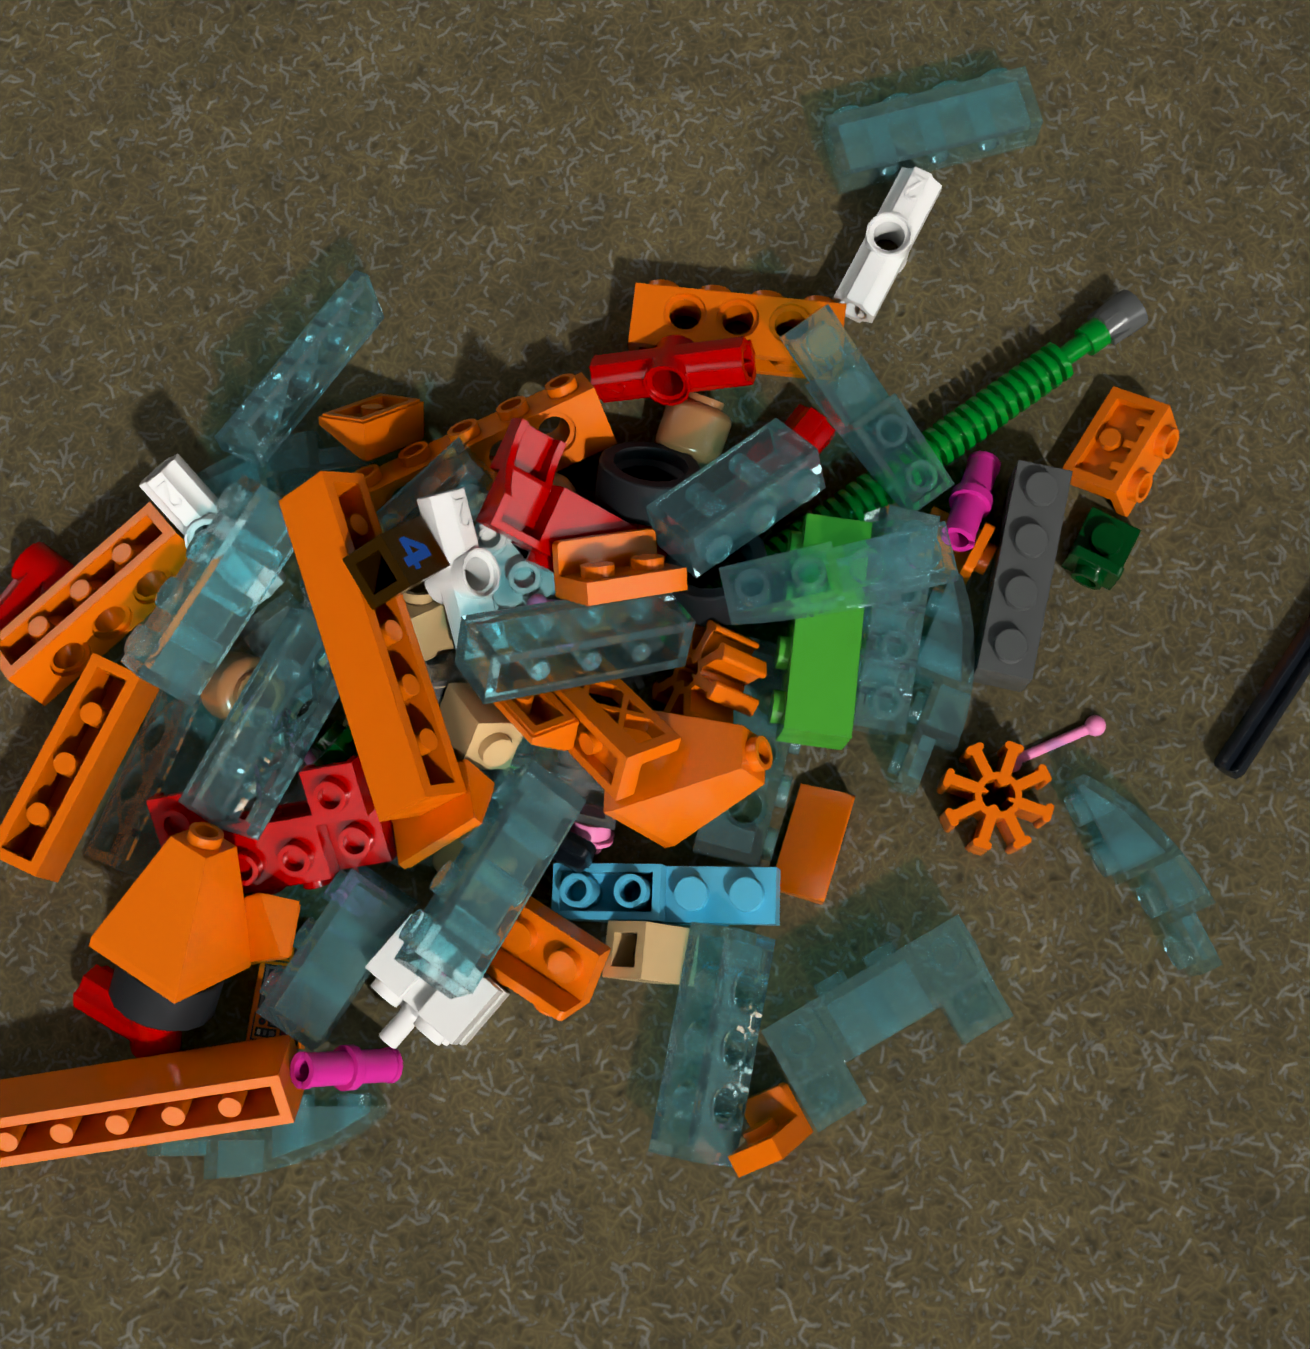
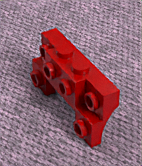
M512 418L490 465V469L498 473L476 522L512 540V544L528 551L529 554L525 561L551 574H554L552 544L554 541L640 528L655 530L657 554L664 555L665 562L667 552L684 535L690 518L684 522L668 526H645L629 523L565 487L552 485L557 466L567 444L561 440L553 439L528 425L529 422L523 418ZM670 593L626 601L649 613L665 617L672 598Z
M358 755L350 757L347 761L316 767L315 763L309 764L299 771L307 800L233 813L223 823L212 804L206 784L198 785L189 791L173 794L155 793L146 800L161 848L170 836L188 830L189 826L195 822L211 823L222 829L224 832L223 838L237 846L243 894L252 892V894L265 893L274 895L285 889L286 886L303 884L304 889H316L332 883L340 870L390 862L397 856L392 820L379 822Z

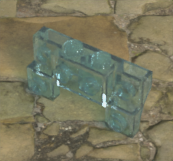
M959 915L952 917L896 950L891 941L862 957L867 966L866 969L849 979L843 970L838 971L813 986L819 997L760 1031L817 1132L824 1130L830 1124L867 1104L865 1097L845 1063L939 1007L941 1008L962 1045H966L972 1039L1014 1016L991 977L976 942Z

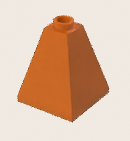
M655 711L681 737L678 751L642 764L633 795L615 801L604 790L603 813L664 848L676 846L765 784V770L770 769L773 761L772 749L766 737L758 736L745 726ZM623 727L638 744L653 739L647 732Z
M206 822L192 823L188 830L170 836L94 932L89 943V947L174 1004L251 966L246 909L237 846L223 838L224 832L222 829Z

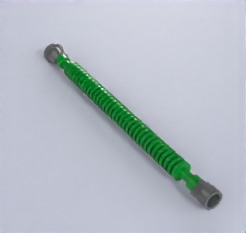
M1124 289L1101 307L1089 314L1087 317L1088 321L1075 330V337L1061 347L1051 342L1045 344L1040 350L1031 354L1030 358L1024 359L1019 365L1011 368L1008 373L1000 376L997 381L995 380L987 385V389L980 390L976 393V396L966 400L965 404L959 405L954 411L946 414L944 419L935 422L933 427L930 426L922 431V435L919 434L912 438L911 443H905L900 447V451H894L889 455V458L881 460L878 466L875 465L867 470V474L863 473L857 477L856 482L852 481L847 484L845 490L840 489L834 494L835 498L829 497L823 501L824 506L820 504L813 508L812 513L859 521L873 519L877 516V511L880 513L886 510L888 504L892 505L899 500V496L904 497L910 492V488H917L921 485V481L924 482L931 478L932 473L936 474L942 470L943 465L947 466L952 463L954 458L962 456L965 450L968 451L973 448L976 443L983 441L987 435L997 431L998 427L1004 426L1008 423V420L1018 416L1019 412L1025 411L1030 405L1038 402L1041 397L1046 396L1051 390L1059 387L1062 382L1073 377L1072 364L1086 354L1093 356L1110 343L1115 346L1148 323V315L1143 304L1129 290ZM806 514L801 517V521H802V522H803V520H804ZM799 520L795 521L790 525V529L798 531L802 522ZM788 528L779 532L780 538L774 536L768 540L769 546L764 544L774 581L772 590L777 587L776 580L779 583H783L788 579L787 572L790 575L794 573V564L786 563L787 542L791 531ZM737 562L734 564L736 571L729 568L723 572L726 581L721 576H717L712 580L714 588L729 585L740 578L750 566ZM706 584V585L703 586L702 588H713V587H712L710 584ZM682 615L672 622L666 619L650 631L646 628L620 646L613 643L607 647L612 658L606 661L605 664L628 686L632 684L637 691L642 690L646 687L644 681L666 665L660 662L665 648L668 645L676 649H681L684 646L685 634L682 633V629L690 621L685 620Z

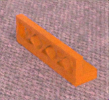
M547 610L542 615H534L530 611H526L498 620L506 654L514 651L579 720L574 746L568 752L615 801L634 794L642 764L678 751L681 737L551 610ZM542 628L554 641L531 637L526 632ZM555 660L577 664L587 674L565 670ZM589 693L613 698L620 705V708L597 703ZM623 727L647 732L653 739L638 744Z

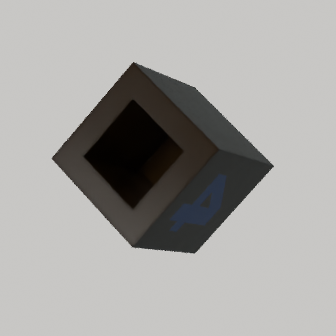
M421 515L381 533L342 559L372 610L415 588L450 566Z

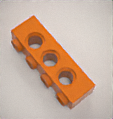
M662 279L652 280L648 284L636 283L628 347L629 351L656 348L657 343L663 337L669 335H682L690 338L693 342L745 336L746 340L751 339L756 354L755 367L757 374L837 382L846 304L835 303L833 299L821 295H812L805 299L784 298L781 294L770 290H758L752 294L731 292L728 288L720 285H705L700 289L679 287L672 281ZM682 316H689L698 321V324L691 329H679L672 323ZM739 321L747 324L750 330L741 335H734L726 331L724 327L731 322ZM783 327H794L802 333V336L796 340H786L781 338L777 331Z
M149 501L0 631V670L7 680L46 706L82 674L92 653L100 656L107 653L207 564L197 561L189 554L185 547V536Z

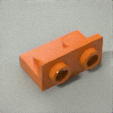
M1113 386L1062 468L1073 471L1070 485L1110 499L1116 513L1128 517L1135 504L1141 503L1147 497L1152 486L1153 475L1162 460L1170 458L1177 447L1179 430L1171 406Z
M640 528L556 540L552 544L555 596L557 598L592 606L688 590L687 567L664 563V555L657 554L656 532L654 529Z
M521 890L509 897L493 942L476 952L473 964L489 974L490 978L497 984L510 988L532 1003L540 1013L553 1017L558 1021H563L590 1003L611 948Z

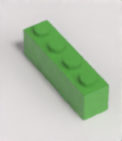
M807 513L799 530H791L789 533L786 563L794 564L793 582L784 583L780 603V615L789 616L787 636L779 635L774 658V668L783 670L781 690L773 689L768 713V722L777 724L775 741L842 750L852 738L873 522Z

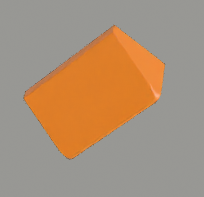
M379 393L323 413L319 416V425L357 457L370 461L424 438V401H420L417 398Z
M514 651L467 667L466 674L531 745L563 751L573 748L579 720Z
M462 759L458 761L467 790L466 793L421 816L392 820L398 864L403 869L411 868L482 824L495 789V783L469 760Z
M800 784L776 867L781 869V893L820 905L824 903L855 795Z
M265 893L245 896L251 965L289 958L293 950L301 906L299 905L300 901Z

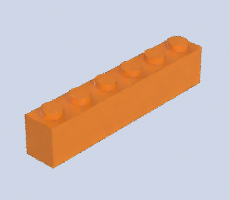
M320 471L278 502L379 822L421 816L466 793L467 790L403 594L372 610L342 560L383 533L364 474Z
M288 1034L1 1079L0 1168L294 1123L305 1089L296 1088L290 1077L291 1060L298 1053L293 1035Z

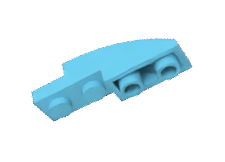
M553 863L551 909L569 921L608 923V920L648 921L666 925L780 926L781 869L777 867L592 863L589 868L584 869L582 872H575L560 863Z

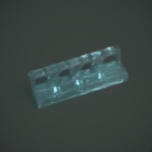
M355 270L341 288L334 292L214 436L221 450L262 468L385 318L368 274Z
M293 607L289 609L178 800L179 803L220 829L254 840H259L339 698L331 667L324 670L328 657L316 619L305 609ZM313 698V702L307 712L297 718L303 704ZM286 747L280 760L270 767L269 764L275 753ZM257 796V800L246 820L239 819L248 801Z
M177 656L174 657L84 855L112 868L139 877L161 849L146 800L155 793L173 794L189 791L198 785L206 784L233 725L212 716L202 704L199 684L200 677L207 664ZM188 674H191L183 692L179 695ZM165 729V732L160 740V743L157 744V741L162 731ZM142 779V782H141V784H140V786H139V788H138V791H137V793L134 795V792H135V790H136V787H137L139 781ZM119 829V832H118V834H117V836H116V839H115V841H114V843H113V845H112V847H111V850H110V852L108 853V852H107V851H108V848H109V846H110V844H111V842H112V840H113V838H114V835H115L116 831Z

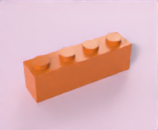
M92 653L0 825V860L35 877L59 882L156 698L160 687L144 676L98 654Z

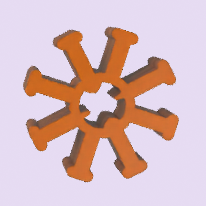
M712 620L707 622L706 627L693 622L685 625L682 629V633L685 634L684 652L668 645L660 658L661 663L675 668L671 677L661 683L655 682L652 687V698L666 704L665 709L661 712L733 723V710L749 717L753 716L759 705V699L745 694L743 691L747 684L758 678L764 679L767 675V662L752 656L754 650L758 649L759 643Z
M1007 741L997 751V755L1000 758L996 770L993 772L982 751L984 744L978 742L966 748L959 757V761L965 763L973 780L955 774V770L949 768L940 778L937 787L938 794L947 792L967 799L968 802L954 810L947 808L939 816V821L944 831L948 833L960 822L974 817L978 824L972 841L965 848L968 852L979 856L992 848V844L989 841L994 825H996L1007 846L1005 852L1012 854L1032 841L1030 836H1025L1016 817L1032 822L1033 826L1038 829L1051 820L1054 811L1052 803H1048L1045 806L1022 798V793L1033 788L1037 790L1042 789L1052 780V777L1044 764H1040L1023 778L1016 780L1012 777L1011 774L1016 759L1024 751L1023 745L1012 741ZM989 786L993 793L1002 791L1005 794L1006 800L1000 805L1005 811H1000L996 804L985 805L982 798L989 790L984 787Z

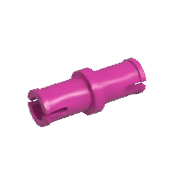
M976 451L970 454L961 483L953 487L949 498L951 511L946 525L941 532L942 543L951 550L957 552L971 550L975 545L976 535L982 518L989 515L994 502L991 491L996 476L1001 469L1000 460L992 453Z
M354 1044L339 1045L333 1051L326 1052L300 1051L294 1055L290 1064L292 1083L296 1088H302V1090L310 1089L311 1087L334 1086L340 1091H350L358 1089L362 1084L395 1083L399 1080L403 1071V1059L398 1049L384 1047L382 1049L361 1050L360 1047Z

